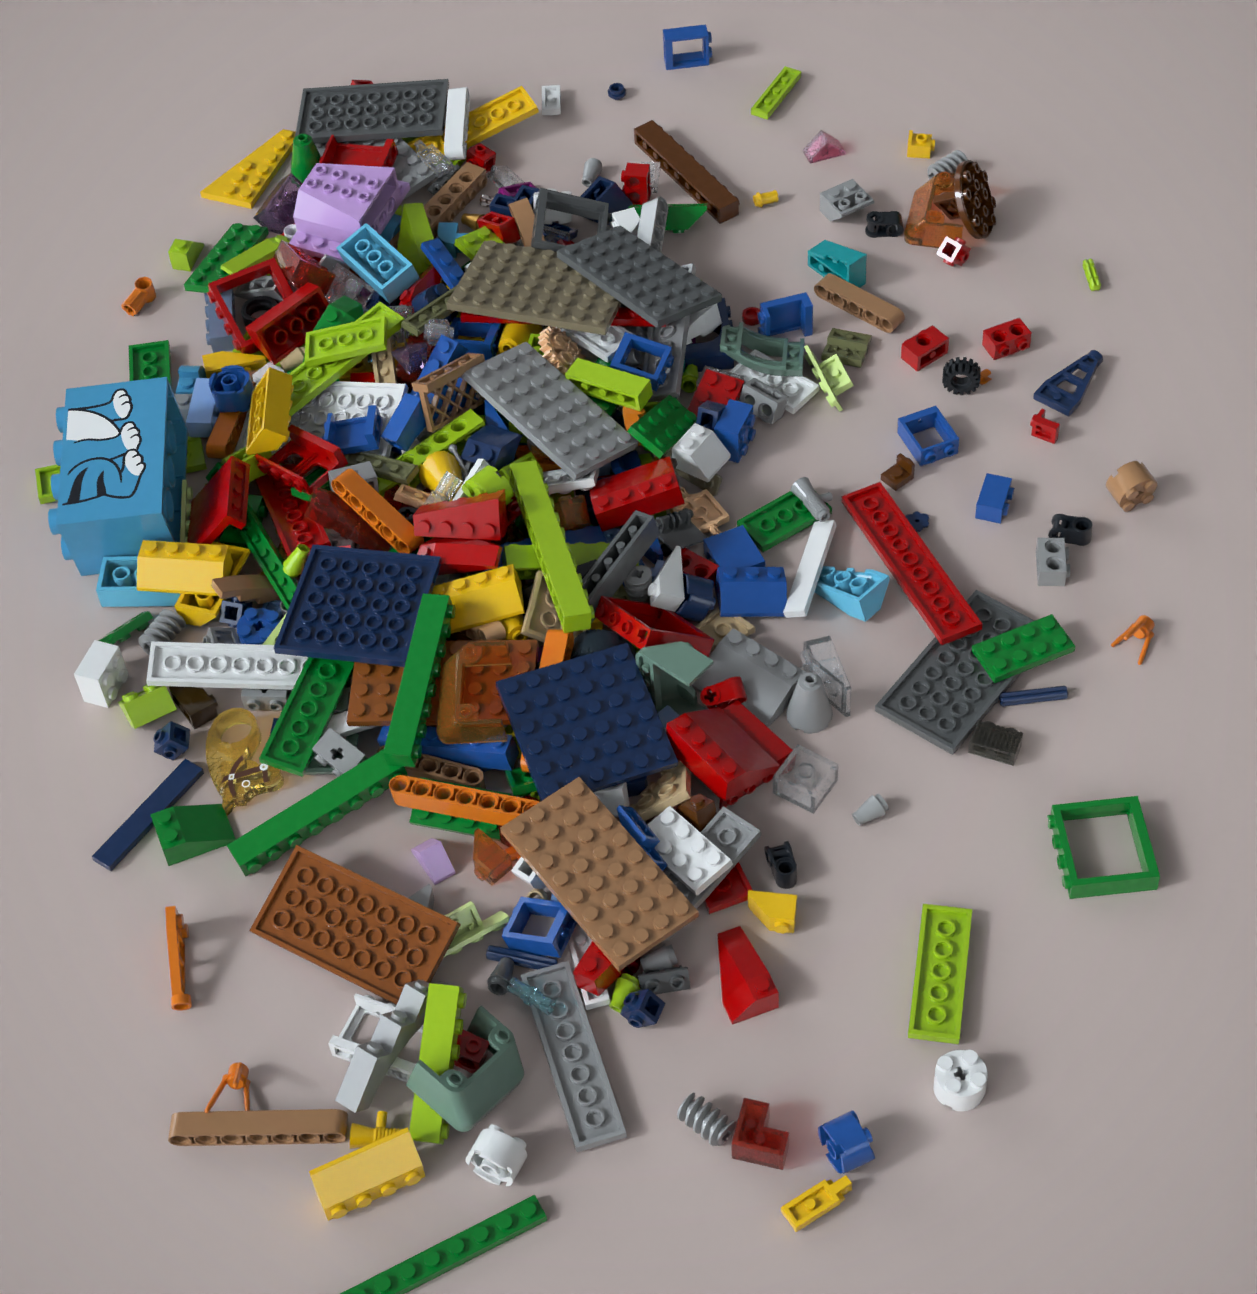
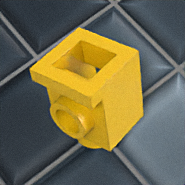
M909 130L907 157L930 159L931 151L935 150V139H932V134L913 133V130Z

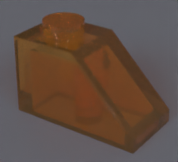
M477 828L474 832V873L479 880H485L492 886L513 869L511 856L482 830Z

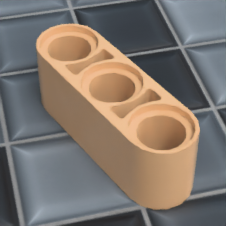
M499 621L459 631L473 641L506 639L505 628Z

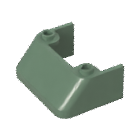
M682 641L643 647L636 653V664L657 713L667 705L679 716L687 712L706 710L705 707L698 704L697 692L691 685L713 665V660L694 649L688 642Z
M482 1006L477 1009L467 1031L489 1041V1051L493 1056L469 1078L454 1069L447 1070L439 1076L422 1060H419L406 1083L408 1088L453 1128L461 1132L470 1131L521 1083L524 1077V1068L513 1033Z

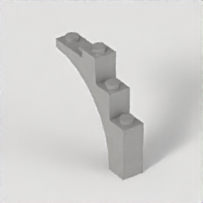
M418 979L405 983L395 1010L381 1014L371 1041L356 1047L335 1101L354 1113L370 1107L377 1089L396 1057L413 1035L424 1025L429 988L428 982ZM441 981L438 982V983H434V984L449 985L448 983L441 982Z

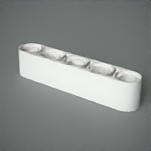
M468 87L448 89L444 139L446 161L466 159L467 143L465 141H467L470 107Z

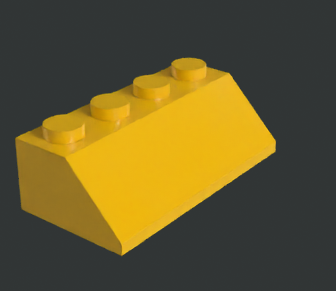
M269 367L253 390L246 454L252 455L278 450L283 442H287L290 435L288 425L291 421L289 411L293 403L290 398L294 390L292 375Z
M143 540L137 557V591L218 596L211 586L212 579L230 575L233 560L229 546Z
M214 541L212 542L213 545H228ZM228 545L233 560L229 576L239 575L250 554V549ZM181 594L175 604V609L184 618L186 624L200 627L216 618L221 609L222 600L225 599L211 595Z
M513 564L435 585L432 594L450 595L452 604L455 605V617L451 618L450 634L524 613L522 585Z
M408 1127L309 1171L317 1197L328 1221L342 1218L353 1209L366 1207L373 1200L382 1196H390L396 1190L406 1185H414L425 1177L422 1162Z

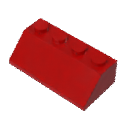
M307 282L246 326L245 329L257 348L273 365H276L293 350L305 343L306 332L313 331L329 303L319 286Z

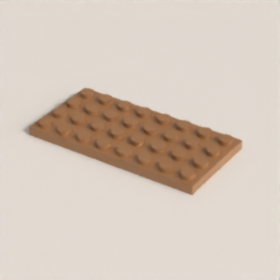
M580 777L500 827L502 835L618 971L699 917L697 909Z

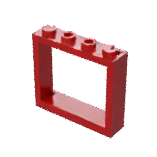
M274 257L208 283L209 292H207L209 301L211 304H215L218 318L223 319L225 323L224 329L228 336H232L234 339L232 340L233 346L240 353L253 354L260 350L251 338L248 340L244 339L220 293L270 274L284 300L293 291Z
M601 596L596 607L595 618L639 649L682 641L688 642L694 649L709 657L715 639L673 611L653 607L650 603Z

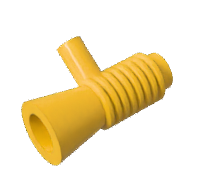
M378 1111L376 1128L356 1123L351 1124L350 1149L362 1148L403 1128H386L388 1113L386 1111Z

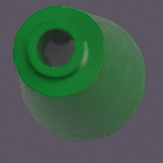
M299 134L293 140L290 176L292 182H296L299 187H301L316 163H319L321 157L310 135Z

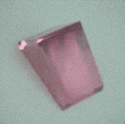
M822 130L803 149L810 164L845 155V150L839 140Z

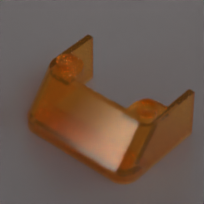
M940 172L914 192L904 231L906 243L916 246L940 248L946 236L953 239L957 236L962 239L963 225L944 222L945 216L942 212L931 210L933 196L940 195L943 192L954 191L955 173Z
M506 641L467 643L442 664L436 728L438 738L442 743L507 742L508 737L502 719L479 720L477 708L472 704H463L466 667L512 665Z

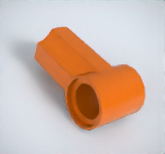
M140 277L135 281V289L121 304L122 309L128 315H137L146 303L155 300L156 292L152 280L149 277Z

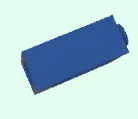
M706 24L663 29L666 70L709 65V58H712V48L709 46V43H712L711 31H707ZM702 39V51L673 54L672 42Z
M454 317L451 325L448 326L446 337L467 348L466 354H484L486 361L495 357L499 349L498 345L503 332L502 323L461 322V318ZM459 336L482 337V338H485V340H484V341L462 340V339H458V337H459Z
M625 332L610 363V368L650 379L652 390L657 392L660 384L663 385L666 380L667 373L665 372L667 368H671L673 365L672 347ZM632 348L661 358L654 375L624 365Z
M937 406L898 418L897 433L919 466L958 454L959 437ZM934 427L944 442L922 449L913 434Z
M520 897L513 909L508 924L503 929L502 938L509 949L561 958L577 922L558 901ZM531 914L555 918L546 937L522 934Z

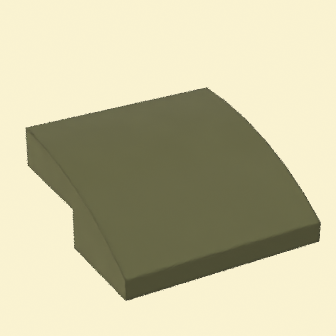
M832 328L827 338V345L822 352L821 360L825 361L837 354L843 365L861 368L868 352L872 335Z

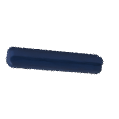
M1063 685L1001 693L999 701L1001 706L1061 700L1068 697V690Z
M489 945L486 951V958L489 960L500 962L501 958L507 957L514 961V965L537 970L558 964V959L494 945Z

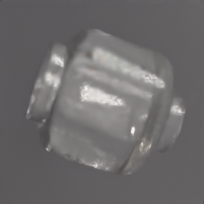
M430 319L428 324L424 323V340H427L428 345L436 346L441 334L453 340L454 327H450L448 320Z

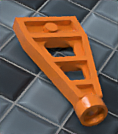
M176 906L165 907L172 990L171 1008L182 1011L192 1007L191 995L185 994V938H189V929L187 923L184 924L183 914H179Z

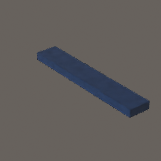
M184 759L92 855L93 861L112 871L154 827L150 814L174 806L204 774L203 768Z

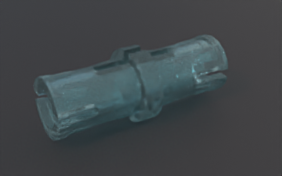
M516 977L510 980L509 983L514 986L508 985L507 991L523 999L526 1005H533L547 1015L554 1011L550 1005L556 1007V1001L540 993L539 988L535 986L530 987Z

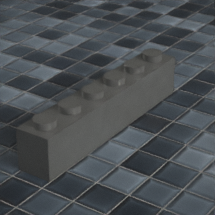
M635 510L582 579V588L588 592V604L593 606L594 615L600 597H612L660 534L654 516Z

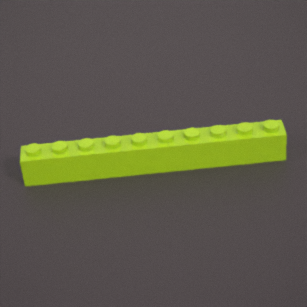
M535 460L510 464V483L563 632L568 633L591 629V619L595 617L592 605L588 604L587 590L582 588V576L576 572V560L571 558L570 544L565 542V530L559 526V514L554 512V501L552 497L549 498L548 484L543 482V471L541 468L538 469Z

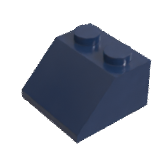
M487 424L467 439L461 459L473 465L477 459H485L490 466L495 467L499 471L513 462L522 435Z

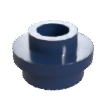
M613 83L608 89V96L614 100H619L626 95V89L621 83Z

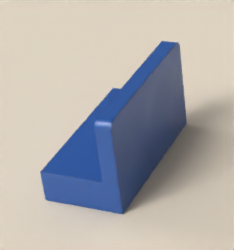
M636 450L622 458L619 457L611 461V468L615 475L642 466Z

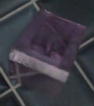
M426 342L408 344L391 351L394 358L408 374L424 368L427 363Z

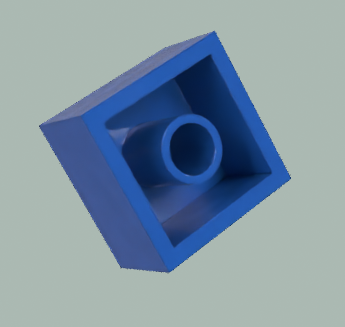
M729 399L717 421L714 433L731 454L728 461L739 463L742 456L747 454L749 442L755 438L756 429H753L756 415L753 414V405Z

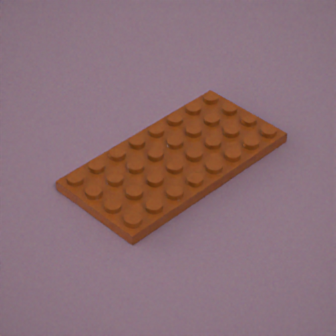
M538 640L445 641L446 654L444 658H441V675L436 679V696L432 697V712L430 718L426 720V725H511L497 691L496 681L536 670ZM354 662L346 721L348 726H390L404 667Z
M296 845L249 931L397 1005L405 983L418 979L428 983L432 981L461 924Z

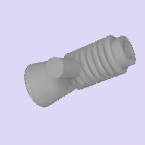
M807 477L800 478L794 482L791 492L803 501V504L813 517L820 522L828 520L831 514L825 502L832 501V494L828 492L818 495Z

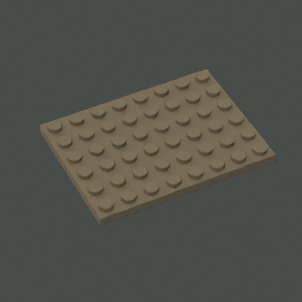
M484 241L447 301V310L606 335L622 303L557 258V252L553 250H541L530 246L522 247L511 243L503 244L496 243L495 241Z

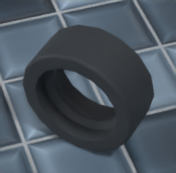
M256 296L247 300L241 308L245 327L257 319L251 317L252 314L261 310L269 311L277 305L276 300L268 296Z

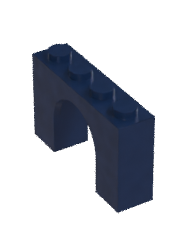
M722 298V301L717 303L722 324L713 331L718 336L709 342L686 345L685 369L690 364L696 365L698 372H705L706 369L716 371L734 368V359L720 351L722 327L727 325L733 327L732 320H728V318H731L730 306H726L725 298Z

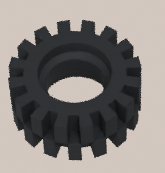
M956 357V361L953 358L950 359L949 363L946 362L943 368L942 383L944 388H947L949 392L953 390V394L960 392V395H964V392L967 395L971 394V391L975 392L980 384L981 368L980 366L978 367L977 362L973 363L971 358L969 361H967V357H963V360H960V357ZM956 375H966L968 377L961 378Z

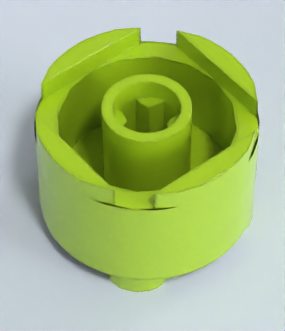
M490 465L485 466L462 485V490L468 497L478 496L483 493H495L498 490L505 489L506 506L513 501L511 498L514 496L513 489L505 476L499 477L495 473L498 470Z

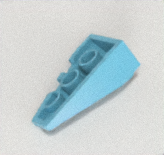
M823 566L815 593L849 616L866 622L881 609L890 577L871 569H866L865 572H855L854 568L840 571L835 570V567Z

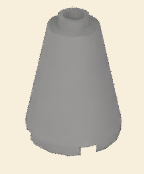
M811 672L800 676L786 711L787 720L791 727L795 730L797 728L804 730V733L807 734L818 733L826 729L833 715L832 707L820 676Z

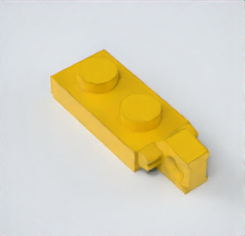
M846 1175L835 1182L831 1179L828 1181L824 1179L783 1205L781 1212L795 1232H798L840 1205L845 1200L844 1195L852 1190V1182Z

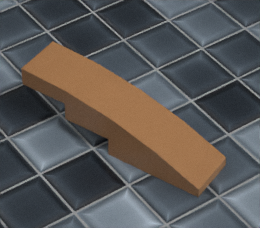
M234 575L212 579L211 586L221 599L236 596L240 602L255 599L258 604L280 600L266 575Z

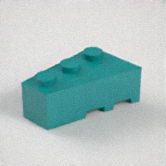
M824 240L808 250V266L821 276L825 277L828 273H831L859 288L866 284L867 254L828 240Z

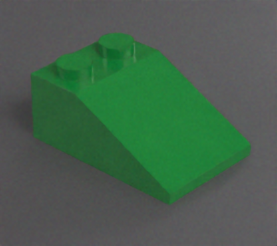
M223 804L172 806L150 814L168 866L224 847L236 840Z

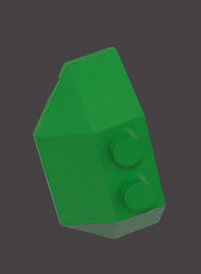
M708 203L667 204L668 214L665 230H673V233H684V230H688L707 211ZM630 205L629 208L634 207L640 218L642 205Z
M345 295L328 305L313 331L355 322L364 314L362 304Z

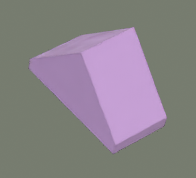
M431 838L411 849V852L434 885L456 874L441 841Z

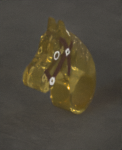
M231 708L220 713L213 721L206 739L208 769L214 786L223 799L222 806L227 815L236 806H247V803L255 796L277 791L284 784V777L280 769L266 764H258L252 760L261 743L262 735L254 715L243 708ZM246 724L252 727L250 733L238 742L229 744L228 742L221 741L224 732L234 725Z

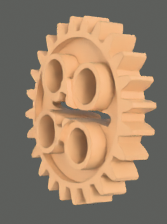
M548 326L539 333L540 336L538 338L540 341L538 344L541 346L540 350L544 353L543 358L547 359L564 376L577 358H586L585 355L581 354L582 349L578 348L577 343L573 342L570 336L567 337L565 331L561 332L560 328L556 329V327Z

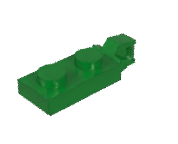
M150 611L141 612L98 641L112 645L116 641L121 643L131 637L130 632L135 629L140 631L149 626L148 621L153 619Z

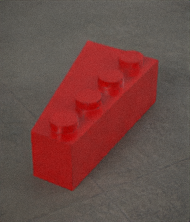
M505 489L498 490L495 493H483L474 497H462L454 501H442L420 506L413 514L414 536L501 541L507 532Z

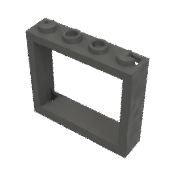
M540 188L536 201L531 247L541 250L549 249L554 252L566 247V245L542 240L546 208L598 220V234L610 230V225H607L611 218V214L608 213L609 203Z

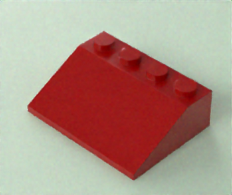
M670 456L598 480L596 486L589 490L595 516L602 532L624 525L635 510L653 515L685 504Z
M720 707L687 712L666 725V734L673 750L725 801L780 769V765Z

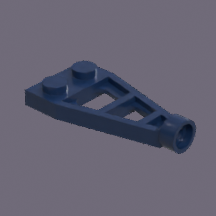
M1091 350L1088 354L1047 379L1035 391L1033 399L1069 417L1081 404L1096 369L1103 362V356L1098 351ZM1079 369L1087 374L1081 379L1072 373ZM1067 381L1076 385L1077 388L1071 394L1057 386Z

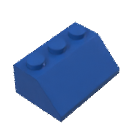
M783 567L717 568L715 592L720 617H785L783 611L787 603V581Z

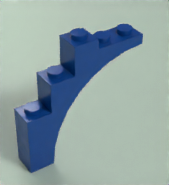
M460 377L458 378L456 383L457 388H460L461 382L463 380ZM467 384L465 393L468 395L471 389L469 384ZM444 385L441 393L446 396L448 390L447 385ZM453 391L451 397L453 402H455L458 394L456 391ZM405 393L384 429L381 437L390 446L407 452L416 437L426 427L419 394L411 395ZM433 393L427 395L429 404L432 403ZM465 397L462 398L460 404L462 408L465 406L467 400ZM439 398L437 409L441 410L444 400ZM485 403L473 409V411L477 415H485ZM449 404L446 413L451 412L453 406ZM436 412L433 415V421L438 418L439 414Z

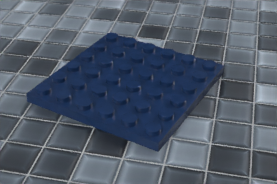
M313 544L275 642V654L405 667L423 593L432 594L441 567V557Z
M628 643L496 681L497 691L541 801L578 777L582 779L592 792H596L678 766L674 750Z

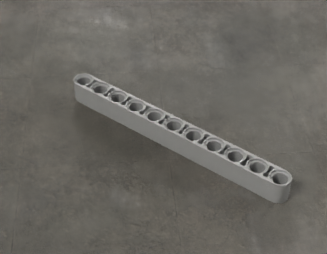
M661 196L642 205L637 233L638 238L659 252H662L668 214L667 202ZM622 326L634 335L647 339L649 327ZM632 348L624 365L634 367L642 364L645 352Z

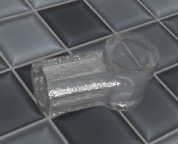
M446 471L436 489L432 490L424 505L442 501L449 502L462 483V480Z

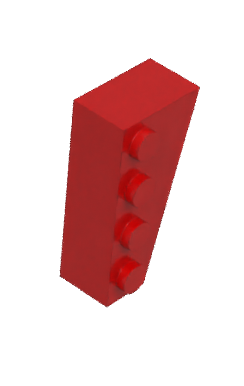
M592 941L575 967L573 974L577 987L600 996L621 975L622 970L618 971Z

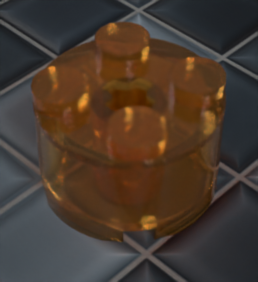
M571 495L558 498L559 502H554V512H558L560 518L559 526L563 527L565 531H574L590 526V516L584 495L572 498Z

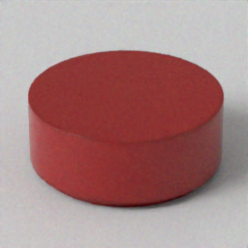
M757 307L745 308L742 312V321L749 326L758 325L757 313L760 312V309Z

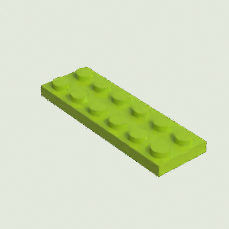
M923 904L908 1038L959 1044L972 909Z

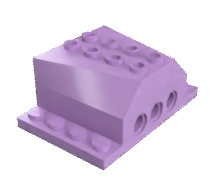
M316 163L298 190L293 216L297 232L288 243L289 250L318 258H323L327 254L343 261L336 247L365 223L381 235L411 189L410 184L397 180L395 168Z

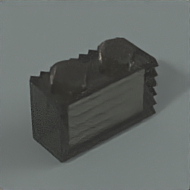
M978 720L969 743L968 753L1014 766L1022 746L1023 733L1018 732L1014 728L996 726L990 721L982 722Z

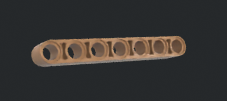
M340 1109L209 1111V1113H205V1111L176 1112L171 1115L168 1141L176 1146L342 1143L346 1140L348 1113Z

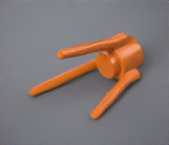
M1139 616L1135 623L1111 643V646L1115 647L1123 639L1128 640L1132 635L1139 639L1146 638L1138 660V665H1141L1150 640L1154 636L1152 632L1155 626L1154 621L1148 616Z
M241 1062L233 1063L229 1067L228 1074L223 1075L221 1083L204 1110L205 1113H209L226 1084L235 1090L243 1088L245 1111H250V1080L247 1079L249 1069L245 1064Z

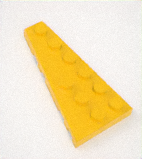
M282 129L200 191L201 198L252 209L292 152L296 132Z

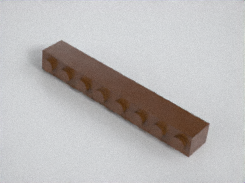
M651 120L634 128L635 144L698 204L708 203L707 212L719 224L739 215V199L730 193L726 186L722 185L714 175H711L703 165H700L692 155L685 151L683 146L679 145L671 135H668L660 125Z

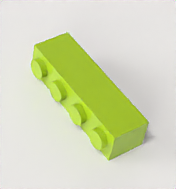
M577 358L565 373L566 379L570 380L586 395L640 412L653 395L650 379L600 365L589 360Z

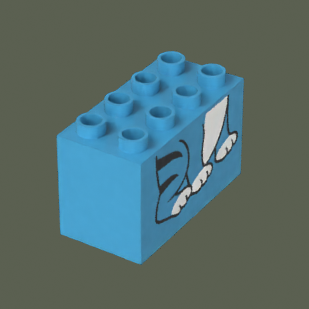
M161 377L66 389L65 407L56 408V423L60 433H63V438L53 443L54 458L56 464L60 466V474H52L51 490L54 499L58 500V508L49 509L48 512L51 533L53 535L61 534V550L64 559L74 560L81 576L95 575L100 573L103 557L138 556L143 540L180 542L182 480H186L188 429L168 378Z

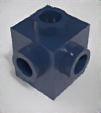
M236 596L222 600L219 622L227 623L229 627L237 628L239 619L244 615L245 610L252 608L253 602H240Z
M170 721L162 729L156 731L153 737L155 742L154 753L167 759L175 760L189 748L190 729Z
M640 990L629 993L626 996L620 1014L628 1020L631 1026L636 1028L655 1025L666 1003L651 990Z

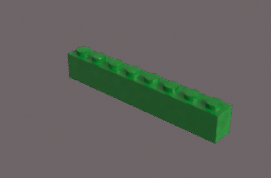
M425 593L422 595L383 751L388 765L415 767L417 759L421 758L422 738L426 737L427 733L426 720L431 716L432 697L436 696L437 691L435 683L437 677L441 675L440 662L441 658H444L446 654L445 641L446 638L450 637L451 618L455 617L456 609L455 605L452 604L450 595Z
M383 749L226 846L245 877L256 873L262 866L270 861L279 859L283 853L291 848H295L296 845L300 846L304 840L312 835L319 834L325 827L339 822L346 814L360 809L364 803L372 798L381 796L385 790L389 789V782L393 777L398 775L408 776L405 767L388 765L383 755Z

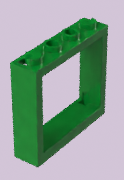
M1138 796L1052 805L1051 814L1047 815L1048 828L1053 830L1052 845L1054 849L1058 850L1057 865L1059 870H1063L1062 885L1068 890L1070 899L1157 890L1160 874ZM1127 814L1142 872L1078 879L1063 821Z

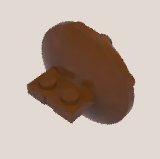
M967 160L959 163L957 166L954 191L943 192L940 195L933 196V203L950 220L960 218L972 237L983 239L990 235L993 226L996 225V217L994 215L996 200L991 195L987 182V172L985 170L982 171L977 162Z

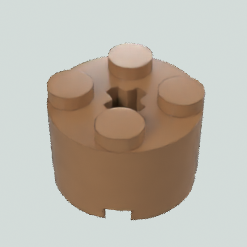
M1138 461L1124 464L1117 469L1118 474L1114 478L1111 475L1106 482V488L1124 512L1131 511L1139 503L1147 504L1151 502L1154 498L1153 493L1158 485L1146 466Z

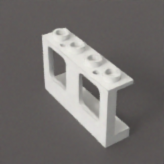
M355 994L356 1006L339 1037L333 1035L328 1043L332 1056L351 1062L356 1047L361 1045L352 1041V1038L363 1017L369 1014L380 1018L381 1014L394 1011L396 1008L395 1004H385L377 1001L372 996ZM423 1025L418 1032L423 1033ZM396 1057L386 1075L407 1082L416 1064Z

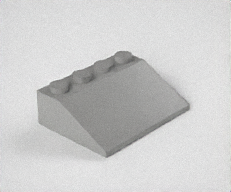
M733 628L718 643L709 658L713 660V665L691 686L701 693L707 686L722 682L730 677L740 676L748 699L742 705L769 727L788 707L797 682L806 671Z

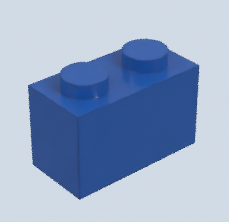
M986 473L976 504V519L1001 524L1003 515H1008L1010 503L1007 502L1012 500L1015 488L1011 487L1012 478Z

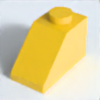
M748 890V908L769 931L781 934L794 933L797 895Z

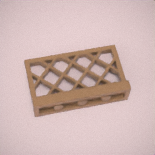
M467 353L412 383L413 391L419 392L428 432H434L469 409L473 410L484 404L486 399L480 395L478 400L474 399L476 390L472 386L469 395L465 393L468 383L464 379L461 382L460 388L456 387L458 378H462L464 372L485 361L484 354ZM444 385L448 386L446 396L441 394ZM453 391L458 393L455 402L451 401ZM429 393L434 394L431 404H429L427 396ZM465 397L467 400L465 406L462 408L460 404L462 398ZM439 398L444 400L441 410L436 408ZM450 404L451 406H453L451 414L448 416L446 414V411ZM436 412L439 415L436 423L434 424L433 415Z

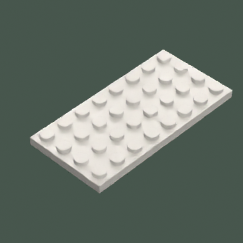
M261 378L257 379L256 386L261 380ZM335 381L292 415L288 427L291 424L322 439V436L325 434L324 422L327 421L328 413H333L336 421L367 416L368 406L377 405L383 419L382 435L404 394L408 393L409 388L406 384ZM250 409L247 411L236 451L246 447ZM290 436L287 442H283L278 450L271 451L272 456L291 440ZM381 437L379 449L366 452L389 457L392 446ZM291 454L289 457H301V456H299V455H297V454Z

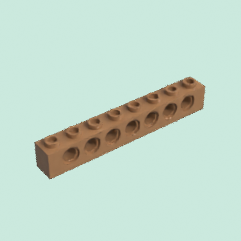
M466 162L424 205L434 239L438 236L439 222H452L464 210L465 206L486 187V169ZM400 231L388 242L396 250L398 248L397 243Z

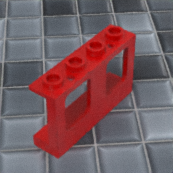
M291 424L288 427L291 440L269 459L256 454L257 466L262 473H268L275 480L279 479L287 486L291 485L297 491H303L311 496L329 480L328 471L343 468L348 462L340 447ZM291 454H297L304 458L291 470L279 465ZM317 465L328 470L310 486L302 477Z

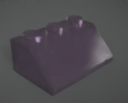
M292 173L279 181L253 218L262 227H268L269 232L282 234L286 226L295 223L293 218L298 190L302 183Z

